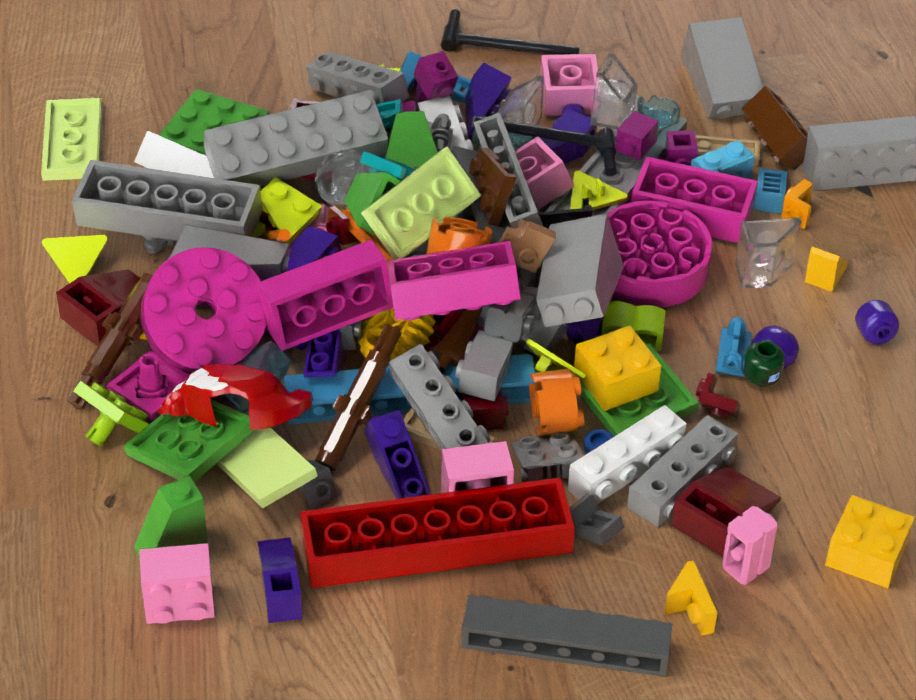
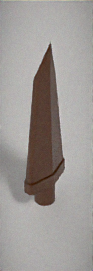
M482 307L477 310L465 309L432 352L439 358L440 368L438 369L441 374H445L449 365L457 367L459 360H463L466 346L471 340L481 315Z

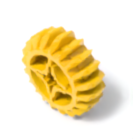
M394 308L371 316L369 320L364 322L366 327L362 330V338L358 342L361 346L360 352L364 358H367L370 350H373L385 324H390L393 327L396 326L402 332L390 356V361L419 344H422L424 347L425 344L430 343L428 337L434 333L432 328L436 322L433 318L434 314L422 315L418 319L410 321L404 319L396 320Z

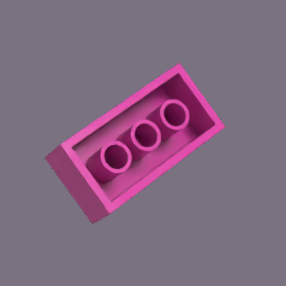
M646 157L632 191L631 202L659 201L669 203V208L680 212L686 209L705 224L711 237L742 244L754 209L758 181Z
M372 240L257 283L268 332L281 351L394 308L386 258Z
M510 241L387 261L396 320L404 319L410 321L428 314L446 315L452 310L458 309L477 310L483 305L495 303L497 305H508L514 300L521 299L516 264Z

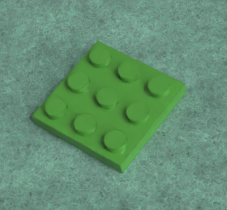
M195 89L159 136L206 156L204 150V130L269 115V111Z
M650 343L645 345L661 364L658 392L603 411L579 378L581 398L614 437L664 405L680 418L698 411L699 402Z
M210 399L217 427L202 423L190 415L173 417L170 414H161L123 447L127 456L177 480L190 476L193 482H195L255 430H250L249 415Z

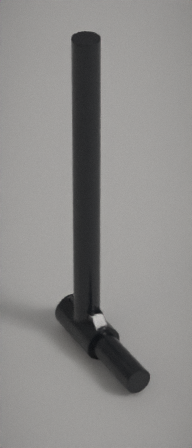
M457 9L451 10L441 41V48L445 51H452L460 46V44L551 55L579 54L580 47L462 34V31L458 28L461 13Z
M474 116L472 120V127H474L473 122L484 119L485 117ZM503 120L508 133L531 137L538 136L544 139L593 146L603 157L605 174L607 176H614L617 172L614 133L610 128H603L595 135Z

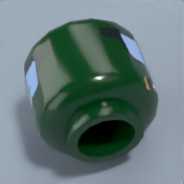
M763 340L752 343L745 352L742 365L743 375L749 382L758 386L775 384L782 375L785 363L784 352L771 341Z

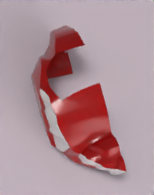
M213 364L205 365L189 374L188 378L178 384L172 393L164 399L157 412L163 415L170 414L173 417L190 415L202 423L217 427L210 397L232 393L241 395L249 400L250 430L267 429L294 419L311 408L313 395L312 392L301 389L294 390L292 393L289 392L281 381L267 370L243 365Z

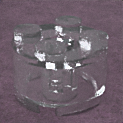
M349 149L340 150L341 152L330 154L325 157L318 166L315 176L321 198L329 205L343 210L348 208L344 199L356 174L370 173L371 169L370 166L360 163L362 157L360 153Z

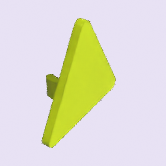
M581 171L574 172V187L572 188L570 209H581L582 198H589V205H591L592 211L627 200V193L602 182L599 178L596 179Z
M106 235L45 238L42 240V245L68 283H71L78 277L89 275L108 239Z
M527 339L526 344L540 358L535 366V370L545 372L569 369L570 372L574 373L575 377L578 376L581 379L586 377L580 370L531 339Z

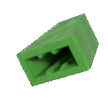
M424 111L396 113L385 158L417 169L438 153Z
M386 172L356 174L344 201L358 227L377 237L361 212L401 182L400 180Z
M190 476L158 488L134 545V550L139 559L140 549L208 543L204 499Z

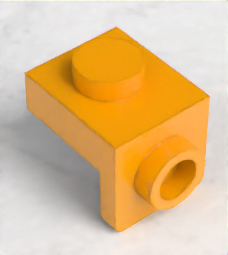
M803 179L795 187H790L784 196L781 217L802 229L809 225L813 183Z

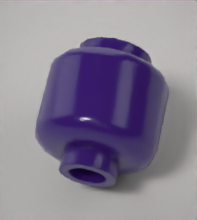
M871 300L857 310L855 323L866 341L879 345L890 341L897 334L899 319L888 303L883 300Z

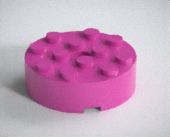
M659 201L631 202L614 208L607 213L613 233H617V239H619L617 247L624 266L612 295L613 297L635 306L652 305L661 308L685 303L704 287L709 273L712 239L709 230L696 215L686 209L680 212L669 208V203Z
M208 247L193 248L172 256L156 270L142 298L141 324L150 347L159 358L189 374L205 365L239 364L256 347L266 327V320L257 283L261 282L259 277L245 261L221 249ZM206 305L211 311V318L203 319L199 317L196 313V307Z

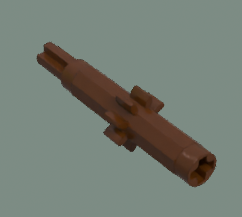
M144 273L120 311L108 314L102 324L106 328V333L88 360L86 367L81 373L82 377L79 382L82 381L90 386L94 382L101 385L126 345L130 346L131 343H137L143 333L138 329L141 322L142 298L153 276L152 274ZM72 392L67 400L68 403L74 405L79 410L81 408L84 409L88 403L75 392Z
M385 324L373 350H370L366 360L362 363L347 395H338L332 407L336 410L335 413L337 415L315 459V462L328 467L330 471L336 470L358 426L362 424L367 425L374 413L370 410L369 404L386 373L390 356L402 334L396 326L393 327L390 324Z

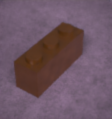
M764 86L742 108L748 117L746 123L752 130L760 133L759 141L766 148L772 149L771 157L780 166L786 164L795 171L803 163L808 133L781 97Z

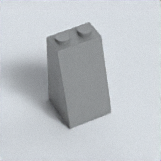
M742 18L689 23L681 57L708 119H726L730 116L746 115L742 108L763 86Z
M608 214L550 224L549 229L556 232V239L543 259L536 297L544 326L550 327L604 317L624 268Z
M185 225L170 258L182 251L193 248L208 247L221 249L245 261L254 270L260 281H264L285 273L290 255L288 243ZM206 305L196 307V309H209Z

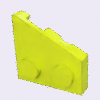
M274 177L260 191L262 210L268 214V220L273 228L277 227L278 230L286 229L290 232V239L283 243L290 245L322 212V205L277 177Z

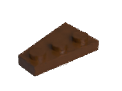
M479 147L476 157L470 161L469 173L473 176L475 187L482 195L479 197L481 210L485 213L487 223L499 225L517 177L514 174L508 173L509 168L506 165H500V158L490 148Z

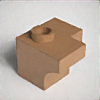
M521 219L516 228L507 226L499 242L510 241L515 264L535 273L554 243L556 232L531 221Z

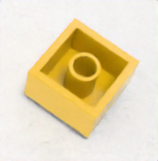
M630 325L576 344L574 367L586 375L581 381L603 411L659 391L661 364Z
M851 495L830 540L825 566L889 588L909 542L915 517Z

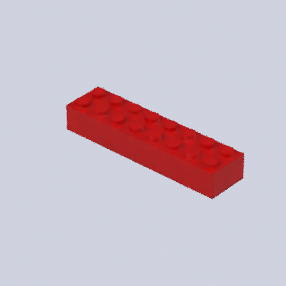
M561 478L300 512L301 538L310 588L573 553L575 527Z

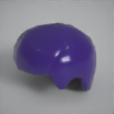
M776 325L764 327L753 338L751 344L767 340L780 347L785 356L783 368L795 362L799 352V344L795 336L785 328Z

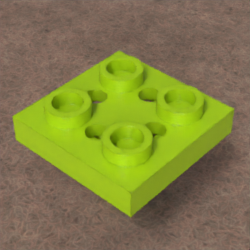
M80 381L73 391L96 407L101 413L85 435L86 438L100 447L104 445L105 440L117 423L137 433H140L150 424L146 421L148 417L146 413L133 405L130 406L122 396L112 390H107L96 382L90 386Z

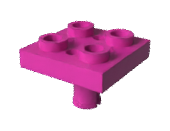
M149 351L108 383L107 390H112L126 399L125 402L127 404L133 405L148 415L146 419L153 422L161 415L157 411L164 399L172 393L178 384L184 382L189 375L165 362L153 351Z

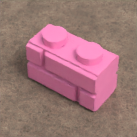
M752 506L743 512L742 516H738L728 524V535L726 536L722 567L740 584L747 585L756 578L757 574L760 575L770 568L778 526L770 514L765 513L758 506Z

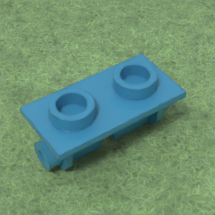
M740 317L733 318L729 322L728 329L722 328L716 373L745 377L742 365L745 352L751 344L752 332L746 331L747 325Z

